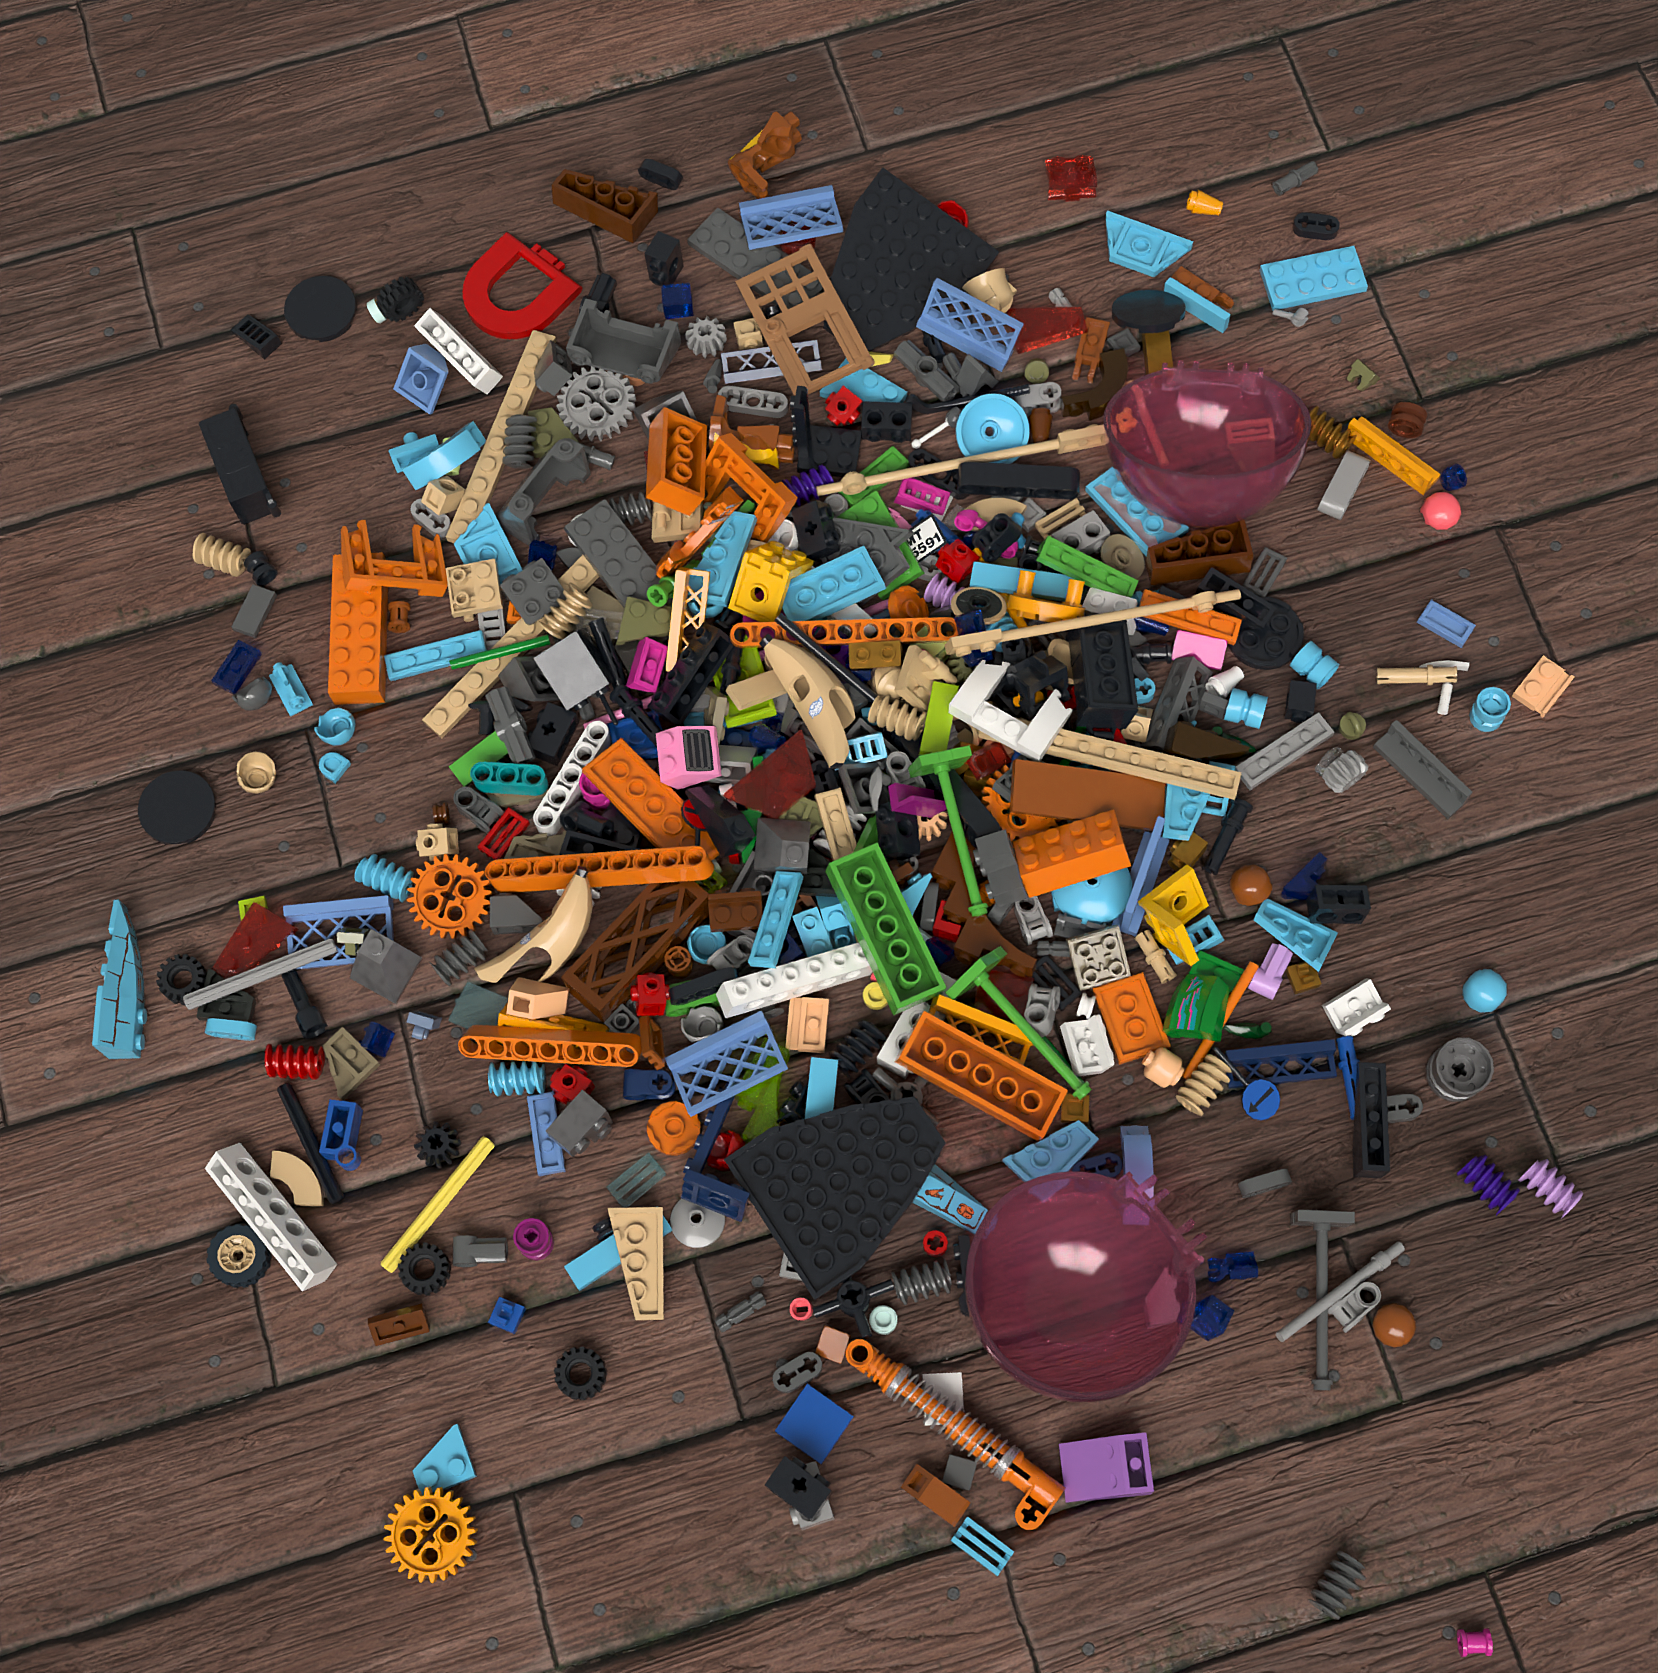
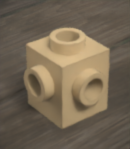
M442 824L427 825V830H417L416 847L419 851V857H429V861H434V856H437L443 861L444 854H459L457 828H443Z

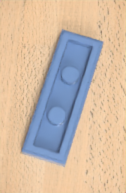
M554 1091L527 1096L538 1176L566 1172L563 1148L546 1133L547 1128L558 1117L556 1099L553 1097Z

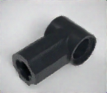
M605 273L597 275L588 296L585 295L580 303L579 314L585 299L597 301L596 308L602 313L605 310L609 311V302L617 286V281Z
M578 801L562 813L559 819L566 831H581L590 836L605 840L611 837V833L614 830V821L594 813L589 804L584 801Z

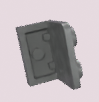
M543 558L530 562L521 572L508 576L500 584L501 593L506 600H510L527 625H533L542 619L544 614H550L552 612L551 606L559 608L560 605L556 600L557 598L567 599L563 594V587Z

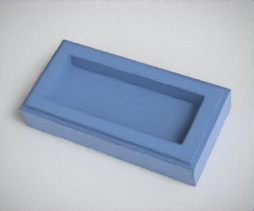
M1430 600L1417 621L1418 624L1460 648L1463 647L1476 626L1433 600Z

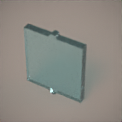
M467 982L460 997L455 1000L456 1005L448 1021L465 1029L472 1025L497 1026L499 1013L508 1003V998Z

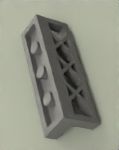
M1195 657L1175 658L1150 721L1146 742L1141 744L1143 749L1163 753L1168 730L1177 723L1179 714L1182 713L1183 721L1191 723L1195 720L1201 699L1206 691V683L1213 673ZM1196 670L1202 674L1201 680L1197 685L1194 676ZM1190 691L1192 696L1191 706L1188 707L1186 696L1187 693Z
M1397 720L1391 724L1388 732L1373 746L1390 765L1447 819L1462 808L1473 793Z

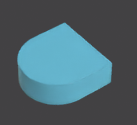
M336 752L323 755L319 761V769L322 774L335 784L351 765L348 759Z

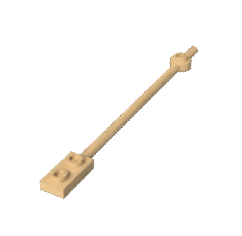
M1092 424L1083 429H1067L1062 433H1058L1057 439L1024 446L866 477L858 472H849L845 474L840 482L816 486V492L818 496L842 491L844 494L854 495L864 491L867 486L958 469L959 464L963 462L989 463L1057 449L1058 454L1102 446L1106 445L1109 432L1106 424Z
M1239 589L1219 593L1207 591L1196 594L1191 598L1001 631L1000 628L955 636L947 641L945 649L947 655L956 653V656L960 657L968 655L972 650L980 649L981 652H988L996 649L999 642L1188 608L1204 613L1212 610L1213 605L1216 603L1240 599L1241 593Z

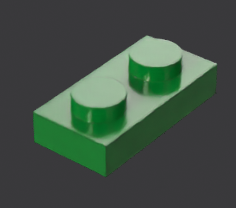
M1199 950L1197 955L1199 961L1193 964L1189 974L1218 976L1229 986L1230 995L1244 969Z

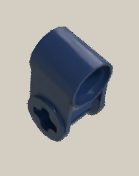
M624 1070L623 1099L633 1101L645 1099L664 1100L670 1098L675 1093V1082L666 1071ZM665 1080L667 1085H663L662 1090H659L657 1085H660L661 1081Z

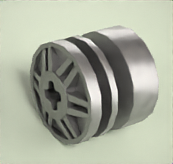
M1456 1038L1445 1043L1429 1058L1425 1068L1426 1080L1430 1089L1438 1097L1450 1102H1462L1482 1091L1490 1083L1494 1072L1493 1059L1489 1051L1480 1042L1470 1038ZM1455 1067L1459 1069L1458 1077L1453 1075Z

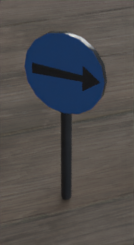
M1214 1047V1052L1230 1067L1234 1075L1245 1086L1241 1098L1245 1113L1257 1120H1265L1272 1117L1280 1104V1096L1276 1086L1270 1081L1262 1079L1249 1083L1218 1047Z

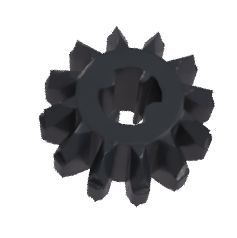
M434 1121L433 1129L424 1125L423 1128L426 1133H417L416 1135L422 1141L414 1144V1148L420 1151L417 1157L420 1160H425V1164L428 1167H431L435 1162L438 1168H442L443 1160L450 1165L452 1164L450 1156H459L460 1154L455 1149V1147H459L462 1144L460 1139H456L458 1132L456 1129L450 1130L451 1126L448 1123L443 1124L441 1127L438 1121ZM440 1140L443 1143V1145L441 1146V1148L436 1146L437 1149H435L433 1147V1144L436 1141L439 1143Z

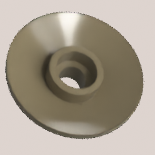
M1121 534L1111 535L1104 540L1101 546L1103 563L1134 579L1140 577L1145 564L1143 554L1136 543L1129 537Z

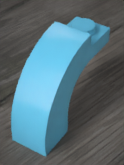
M472 421L436 448L415 458L402 471L414 489H420L426 486L429 481L442 477L465 462L480 450V447L486 443V440L474 421Z

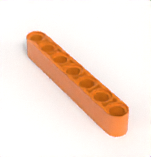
M472 1025L458 1042L459 1051L464 1056L482 1059L630 1067L637 1062L642 1054L641 1037L633 1033ZM471 1039H474L477 1044L473 1043ZM496 1040L502 1042L503 1045L498 1044ZM521 1041L527 1043L529 1047L523 1045ZM547 1043H551L555 1048H551ZM573 1044L578 1045L581 1050L575 1048ZM599 1046L605 1047L607 1051H603ZM625 1047L632 1049L634 1053L627 1051Z

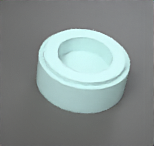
M375 298L367 302L366 306L377 323L380 324L387 320Z
M881 1305L872 1310L869 1318L870 1326L876 1333L886 1335L894 1331L897 1326V1315L891 1307Z

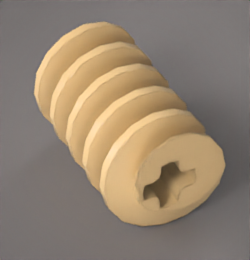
M206 533L199 534L193 546V559L197 564H204L206 567H212L215 570H221L223 573H230L236 577L245 571L244 561L251 554L249 548H245L243 551L241 545H236L233 548V543L229 541L224 545V540L220 538L215 542V537L212 535L207 537Z
M569 583L573 590L572 592L563 591L567 598L566 600L556 599L560 607H550L554 615L544 614L547 623L539 622L545 631L561 640L567 637L565 631L572 632L574 630L571 623L576 625L580 623L577 615L582 617L586 615L583 607L588 609L593 607L588 595L573 583Z
M878 695L870 708L868 721L870 723L877 722V725L881 728L886 726L887 731L892 732L895 730L896 735H904L905 739L909 741L913 738L916 741L924 729L927 713L923 712L918 717V708L914 707L909 713V704L905 703L900 709V700L896 699L892 704H889L890 695H886L883 700Z
M1211 1054L1205 1056V1063L1202 1062L1198 1065V1071L1192 1072V1079H1187L1184 1083L1185 1087H1180L1178 1095H1176V1099L1186 1109L1199 1116L1204 1114L1200 1109V1105L1207 1108L1210 1107L1206 1098L1209 1097L1215 1100L1217 1096L1213 1089L1222 1092L1224 1088L1219 1082L1229 1083L1230 1079L1226 1073L1232 1072L1230 1067L1222 1060Z

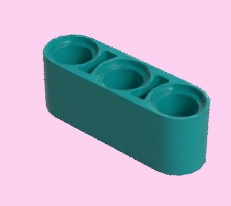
M478 762L474 764L470 771V776L476 788L484 793L538 796L544 794L549 786L544 770L538 765ZM490 774L486 780H478L481 775ZM507 776H515L513 781L504 782ZM534 777L541 778L538 783H529Z

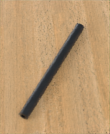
M782 613L779 614L774 620L777 624L873 704L878 694Z

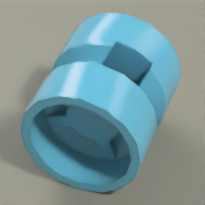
M1312 641L1307 643L1290 663V667L1301 676L1307 675L1306 680L1309 683H1317L1316 689L1324 686L1340 665L1329 655L1322 656V649Z
M1489 687L1482 690L1470 710L1469 717L1473 726L1484 732L1498 729L1510 710V697L1500 688Z
M1232 688L1224 720L1235 723L1244 720L1246 726L1259 729L1268 697L1259 694H1253L1249 697L1247 691Z

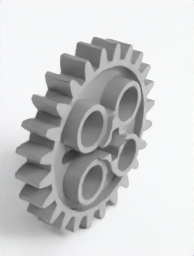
M592 366L589 372L583 367L581 375L573 372L574 380L569 379L566 382L568 387L563 386L560 389L563 395H557L559 401L557 408L564 425L570 428L573 435L578 432L580 439H583L587 434L590 441L594 439V436H598L599 440L602 441L605 434L611 439L612 431L621 434L619 427H628L626 419L633 420V415L630 411L636 408L634 402L637 400L635 394H633L634 388L630 385L629 379H623L622 374L616 373L614 375L615 372H606L604 369L596 371L595 367ZM593 386H600L598 389L591 390ZM614 398L618 399V401L614 403H609V401ZM579 403H584L582 407H575ZM598 416L603 417L599 421H594V419Z

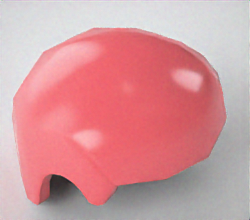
M1437 492L1424 500L1420 513L1423 514L1425 524L1437 530H1447L1456 525L1460 519L1461 507L1456 497L1452 494Z

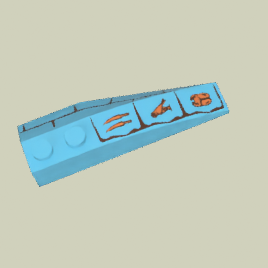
M114 900L109 923V933L112 935V939L106 941L105 945L108 963L102 964L100 972L102 976L104 975V985L98 986L92 1046L108 1059L140 1058L141 1050L145 1047V1037L142 1034L143 1024L147 1022V1011L144 1008V979L141 956L127 907L120 900Z
M936 1164L933 1166L917 1197L912 1202L976 1235L988 1212L981 1203Z

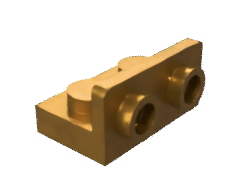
M900 640L849 643V666L852 670L900 667L902 665L903 647Z

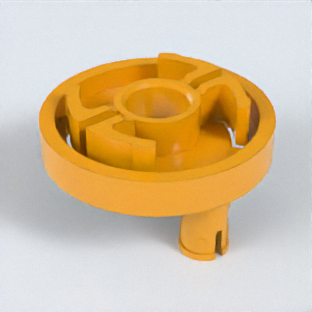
M1024 570L1019 571L1017 591L1013 595H1009L1007 606L1008 608L1018 610L1017 616L1033 620L1039 619V621L1050 623L1077 618V616L1084 617L1086 608L1082 607L1083 605L1080 603L1085 581L1069 579L1065 602L1034 598L1031 594L1036 573Z

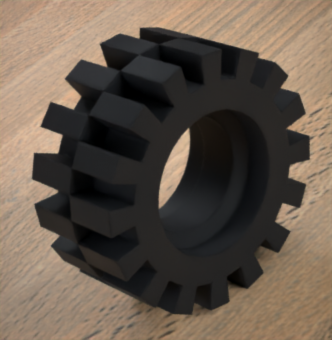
M405 276V278L399 277L398 281L393 279L390 285L387 283L385 285L386 289H381V295L377 296L378 306L390 321L399 322L400 319L402 321L406 320V316H413L412 312H417L419 310L417 307H421L423 304L421 302L424 301L423 293L412 278Z
M177 954L174 955V960L170 957L166 959L168 962L166 966L163 963L160 965L162 972L157 971L156 976L159 980H156V983L160 987L158 988L167 999L177 1005L178 1003L185 1005L184 995L204 987L207 970L193 956L190 957L188 954H183V957ZM179 972H191L192 981L187 987L179 989L174 986V977Z
M417 1243L414 1244L413 1249L410 1247L406 1249L407 1254L405 1256L402 1254L400 1257L402 1262L401 1264L398 1263V1269L400 1270L398 1275L405 1287L417 1295L424 1294L429 1296L431 1292L435 1294L439 1292L441 1286L443 1288L446 1286L445 1281L450 1278L449 1270H451V1265L448 1262V1257L441 1249L429 1243H423V1245ZM429 1259L433 1261L435 1266L433 1275L428 1279H418L414 1272L416 1264L420 1260Z
M570 1348L571 1351H565L562 1354L563 1357L561 1359L558 1358L556 1362L557 1367H554L555 1382L558 1388L571 1399L583 1401L589 1397L593 1398L595 1393H600L602 1385H605V1375H607L605 1364L600 1356L590 1348ZM578 1363H585L591 1369L590 1379L584 1384H575L570 1378L572 1367Z

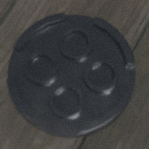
M315 276L300 282L291 290L284 305V314L290 329L300 338L319 340V342L334 340L343 335L351 327V322L357 310L356 299L350 287L340 279L331 276Z
M1139 290L1126 293L1113 302L1112 319L1121 328L1127 326L1139 329V333H1160L1175 328V324L1185 318L1186 307L1183 300L1174 294L1159 290Z
M1261 597L1277 607L1263 629L1241 622L1236 643L1234 645L1228 644L1233 655L1243 664L1255 669L1272 670L1280 668L1294 659L1301 648L1304 629L1303 624L1290 605L1276 598Z
M182 770L167 772L155 778L144 789L138 804L140 823L148 835L159 843L165 845L191 843L205 834L214 821L216 809L215 794L209 784L195 773Z

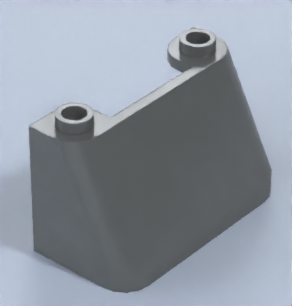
M585 299L566 346L567 354L571 361L577 365L585 364L638 378L649 384L660 381L681 344L678 322L666 320L663 327L656 323L654 328L612 318L610 311L605 310L602 313L596 308L597 301Z
M563 438L556 442L539 459L498 511L497 520L502 530L531 548L540 540L539 535L534 530L537 521L531 516L536 506L556 481L567 487L569 481L580 480V482L585 483L591 475L583 445L570 438Z

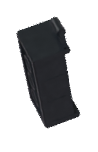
M231 404L228 411L199 422L229 503L243 525L270 514L273 517H279L281 510L266 486L247 438L249 434L242 421L243 415L236 404Z
M1127 620L1071 629L1065 636L1066 641L1069 642L1070 663L1077 708L1076 726L1086 727L1090 736L1110 741L1114 740L1116 729H1126L1138 712ZM1093 728L1110 729L1111 732L1093 731Z

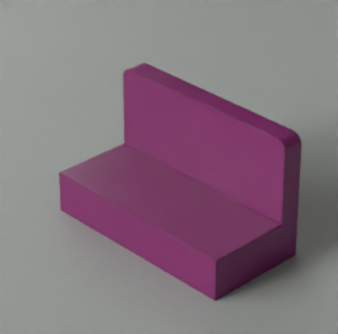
M900 783L888 786L892 811L931 818L947 810L945 801L935 799L934 790Z

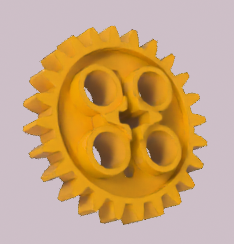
M431 1486L425 1487L423 1495L420 1489L414 1490V1499L409 1494L404 1495L405 1505L400 1502L396 1503L394 1506L398 1513L392 1512L388 1514V1517L394 1522L384 1526L385 1529L391 1531V1535L384 1537L383 1540L392 1542V1546L385 1551L386 1553H395V1556L390 1561L391 1563L397 1561L402 1563L398 1572L409 1569L408 1579L413 1578L417 1573L419 1574L418 1579L420 1583L425 1581L427 1575H429L430 1582L434 1583L439 1574L440 1578L444 1581L448 1579V1571L453 1575L458 1573L456 1564L462 1567L467 1565L463 1556L470 1557L474 1554L468 1548V1545L477 1544L475 1539L470 1538V1534L477 1532L478 1528L470 1527L469 1523L473 1522L476 1517H467L466 1513L470 1510V1506L461 1508L460 1504L463 1497H459L455 1501L452 1500L454 1491L451 1490L443 1496L442 1487H438L433 1494ZM426 1506H430L435 1510L436 1515L433 1521H428L424 1517ZM447 1514V1520L434 1532V1538L427 1541L420 1552L414 1555V1550L428 1536V1530L434 1528L442 1516ZM447 1525H451L456 1529L457 1537L455 1540H450L445 1536ZM407 1529L414 1530L417 1535L414 1544L407 1542L405 1538ZM428 1548H433L437 1551L438 1560L436 1563H432L427 1559L426 1551Z

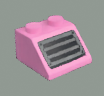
M677 726L656 733L661 783L680 790L722 776L717 729L715 726Z

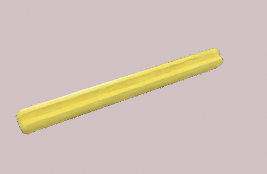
M483 1136L384 1257L381 1261L382 1267L391 1273L396 1270L398 1263L402 1262L400 1259L402 1254L404 1256L407 1254L406 1249L414 1247V1244L420 1240L494 1148L491 1140Z

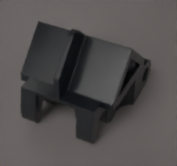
M1044 650L1037 651L1031 654L1029 658L1007 667L1008 673H1014L1012 676L1015 688L1020 695L1018 704L1029 720L1034 719L1049 698L1047 697L1035 703L1034 694L1045 687L1052 686L1054 690L1057 689L1061 694L1059 700L1063 703L1070 700V694L1067 690L1069 687L1067 666L1052 655L1047 657Z

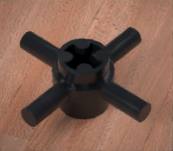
M852 1276L842 1282L843 1285L838 1290L837 1299L812 1307L816 1318L841 1309L849 1317L855 1318L861 1338L863 1340L868 1339L872 1336L865 1313L869 1308L870 1298L895 1289L891 1279L866 1288L862 1283L853 1281ZM856 1293L860 1294L857 1296L858 1303L856 1305H852V1301L846 1299L848 1296L856 1295Z

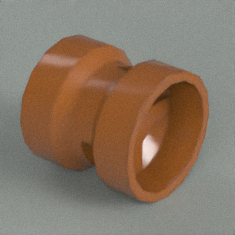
M674 946L666 952L665 964L669 974L677 979L688 977L693 970V962L689 951L684 947Z

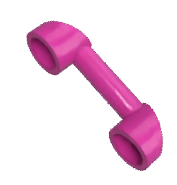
M969 509L960 511L954 519L955 526L961 531L966 532L972 530L974 526L981 530L988 524V522L979 517L976 511ZM1017 541L1006 549L1001 556L1013 558L1018 550Z

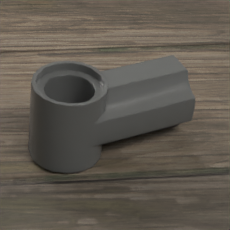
M469 1235L453 1237V1266L475 1267L480 1263H507V1238H478Z

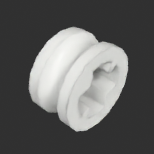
M1083 993L1076 1016L1085 1015L1086 1019H1089L1096 996L1090 998L1086 993Z

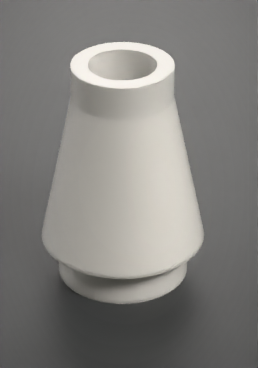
M1233 666L1229 670L1210 677L1205 686L1208 693L1225 699L1232 691V688L1244 678V674L1239 667Z

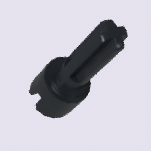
M296 970L283 973L281 977L298 1012L295 1020L302 1036L306 1039L320 1036L325 1032V1027L328 1026L320 1008L312 1006Z

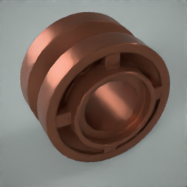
M1397 403L1393 406L1388 428L1397 436L1417 438L1422 435L1427 412L1424 408L1414 403Z

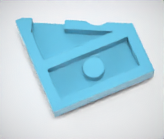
M458 1424L451 1427L413 1470L418 1488L423 1495L425 1487L431 1486L434 1494L438 1487L446 1490L477 1477Z

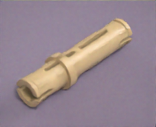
M1427 665V667L1377 668V684L1427 683V685H1433V683H1457V666L1433 667V665Z

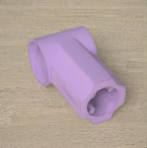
M1272 943L1248 989L1273 1000L1283 980L1281 977L1287 969L1293 953L1283 945Z

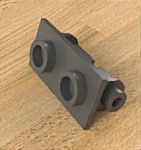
M1060 911L1054 935L1071 938L1109 927L1112 923L1106 924L1103 922V925L1087 921V924H1082L1081 919L1069 917L1066 912L1063 914Z

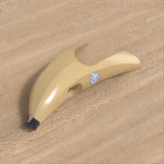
M768 633L761 639L759 644L764 648L769 663L793 701L826 759L829 768L838 769L842 767L850 750L844 729L855 720L852 699L837 676L819 658L795 644L774 639Z
M584 866L577 867L575 874L553 907L550 917L534 927L519 942L504 953L475 967L474 970L479 978L497 983L533 947L545 949L552 959L551 965L543 973L539 982H543L564 966L580 946L589 927L593 908L591 886L587 877L590 869Z

